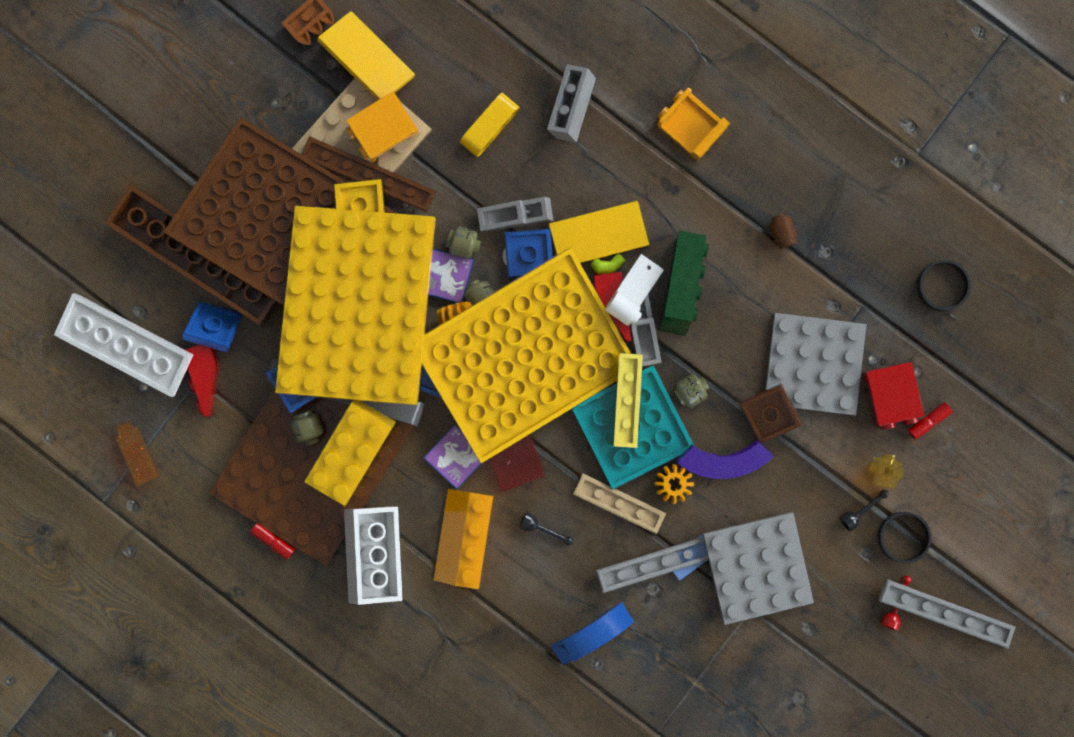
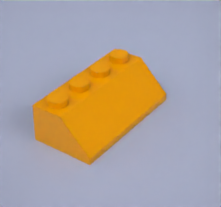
M448 489L434 581L479 589L493 503L492 495Z

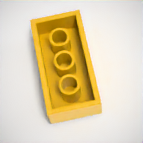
M353 400L306 478L305 483L345 506L396 422L360 400Z

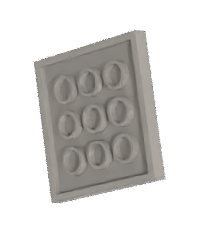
M774 313L765 390L782 383L794 408L856 416L867 324Z
M793 512L702 533L724 625L814 603Z

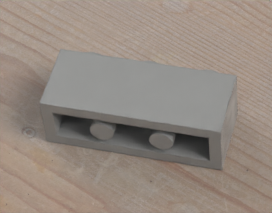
M568 64L566 66L547 128L555 138L577 142L596 77L588 68Z

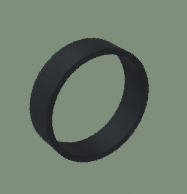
M939 260L928 265L920 273L917 281V291L920 299L927 307L936 311H949L959 307L968 298L971 288L967 271L960 264L951 260ZM934 265H950L957 269L963 277L965 284L964 294L961 300L953 307H938L932 304L924 294V276Z
M911 512L893 513L884 519L879 527V546L882 552L894 561L900 563L918 561L925 556L931 545L932 536L930 528L926 521L917 514ZM899 515L915 517L923 525L926 534V541L922 551L917 556L907 560L893 557L885 548L883 541L886 525Z

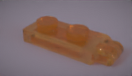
M130 421L118 426L117 431L120 436L116 437V440L136 485L139 486L159 477L158 470L139 428L134 429Z

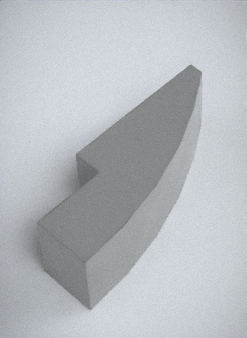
M545 196L477 209L481 232L554 221L550 198Z
M647 295L640 305L639 312L642 313L641 317L635 325L632 323L629 325L635 354L643 355L642 366L662 363L649 296Z

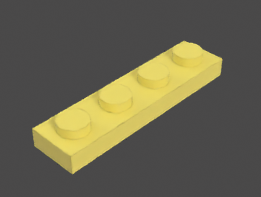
M619 353L613 446L637 448L643 355Z

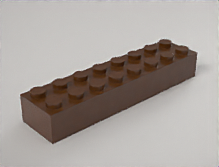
M130 184L105 221V224L258 325L264 327L279 304L165 235L164 231L175 216V213Z

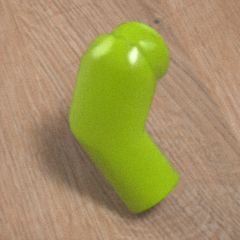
M617 253L610 262L600 261V259L593 260L591 269L597 275L615 273L626 260Z

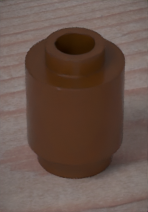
M783 213L771 218L772 222L769 223V227L776 245L779 244L780 249L798 243L796 239L798 235L790 216L785 217Z

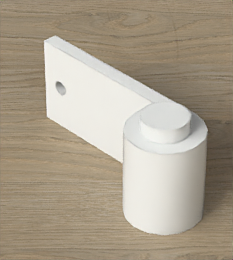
M640 254L608 302L605 311L627 326L631 323L635 325L642 315L639 312L640 305L663 272V269Z

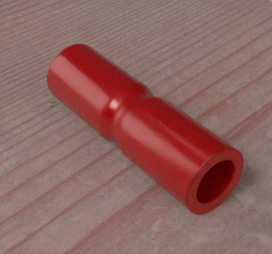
M943 402L931 411L927 417L922 418L907 430L912 438L917 440L931 430L934 425L939 424L951 415L953 411L946 402Z
M258 522L250 531V534L265 545L270 546L273 551L285 560H288L295 551L292 546L281 538L276 537L275 534Z

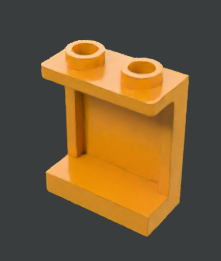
M688 87L685 92L680 90L672 99L675 103L670 108L665 107L657 117L660 120L657 126L698 161L723 134L730 123L724 117L720 119L691 93L692 90Z
M394 91L346 120L349 125L346 128L352 140L358 139L361 147L358 148L365 160L370 158L372 163L376 161L377 157L407 138L411 137L412 139L419 135L417 127Z

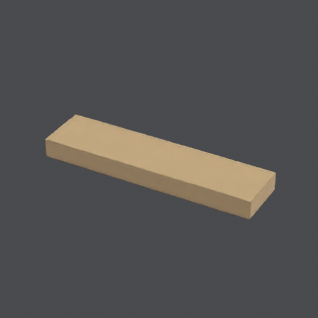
M582 474L573 492V495L657 534L666 515L665 512L615 488L612 489L610 486L585 474Z

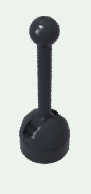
M881 490L879 496L857 513L848 511L839 517L840 522L849 532L853 531L859 525V516L882 498L886 499L889 496V492Z
M528 511L524 514L519 525L520 529L530 532L537 528L564 541L568 546L573 544L572 537H565L539 525L537 517Z

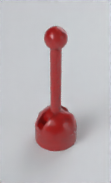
M906 575L902 578L903 585L907 586L911 583L912 579L910 576ZM894 607L893 612L886 613L882 618L881 625L898 631L901 625V619L897 614L899 608Z

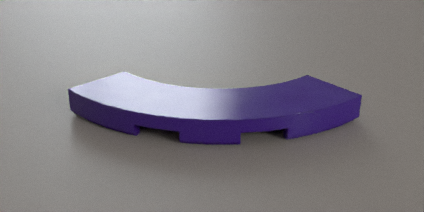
M755 440L748 447L726 456L705 452L691 444L676 461L683 468L699 476L728 479L751 473L768 463L774 456L759 441Z

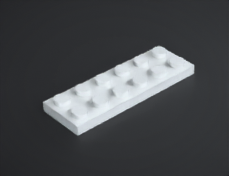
M74 293L71 295L54 334L60 339L170 397L175 396L193 357V354Z

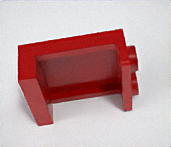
M912 362L862 373L864 382L867 381L876 419V422H874L875 426H881L882 430L896 427V422L904 421V424L908 425L917 423L918 418L924 416Z

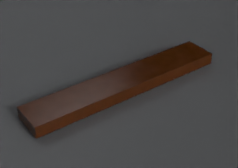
M310 136L301 154L324 169L354 182L381 179L384 195L428 213L437 193L433 189Z

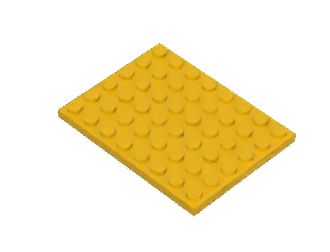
M295 206L275 393L418 405L435 217Z
M568 248L425 333L422 365L479 462L483 463L616 382L619 353H631L610 315L605 311L602 301L572 248Z

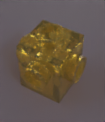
M882 454V457H875L874 461L871 460L868 468V474H871L869 484L896 490L897 483L902 480L904 468H901L902 462L895 461L896 456Z

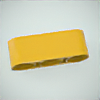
M503 92L500 93L464 134L460 143L476 157H479L516 115L520 107Z

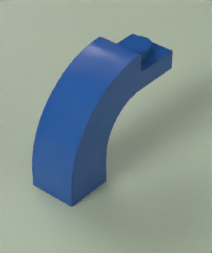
M621 602L604 611L584 627L556 641L551 647L562 665L584 657L628 628L634 621Z

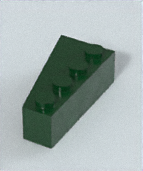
M679 230L671 264L672 272H670L667 290L669 291L666 294L662 311L665 314L660 323L659 331L686 336L692 321L696 322L698 308H695V302L700 300L702 287L698 286L699 278L703 279L706 267L702 265L703 257L707 258L709 244H705L707 235Z

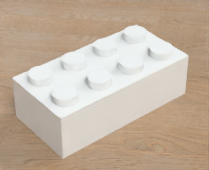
M398 507L344 509L349 603L361 605L402 601Z

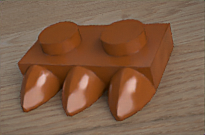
M307 0L281 24L297 42L310 45L311 40L308 32L321 35L322 26L320 22L334 25V16L322 0Z

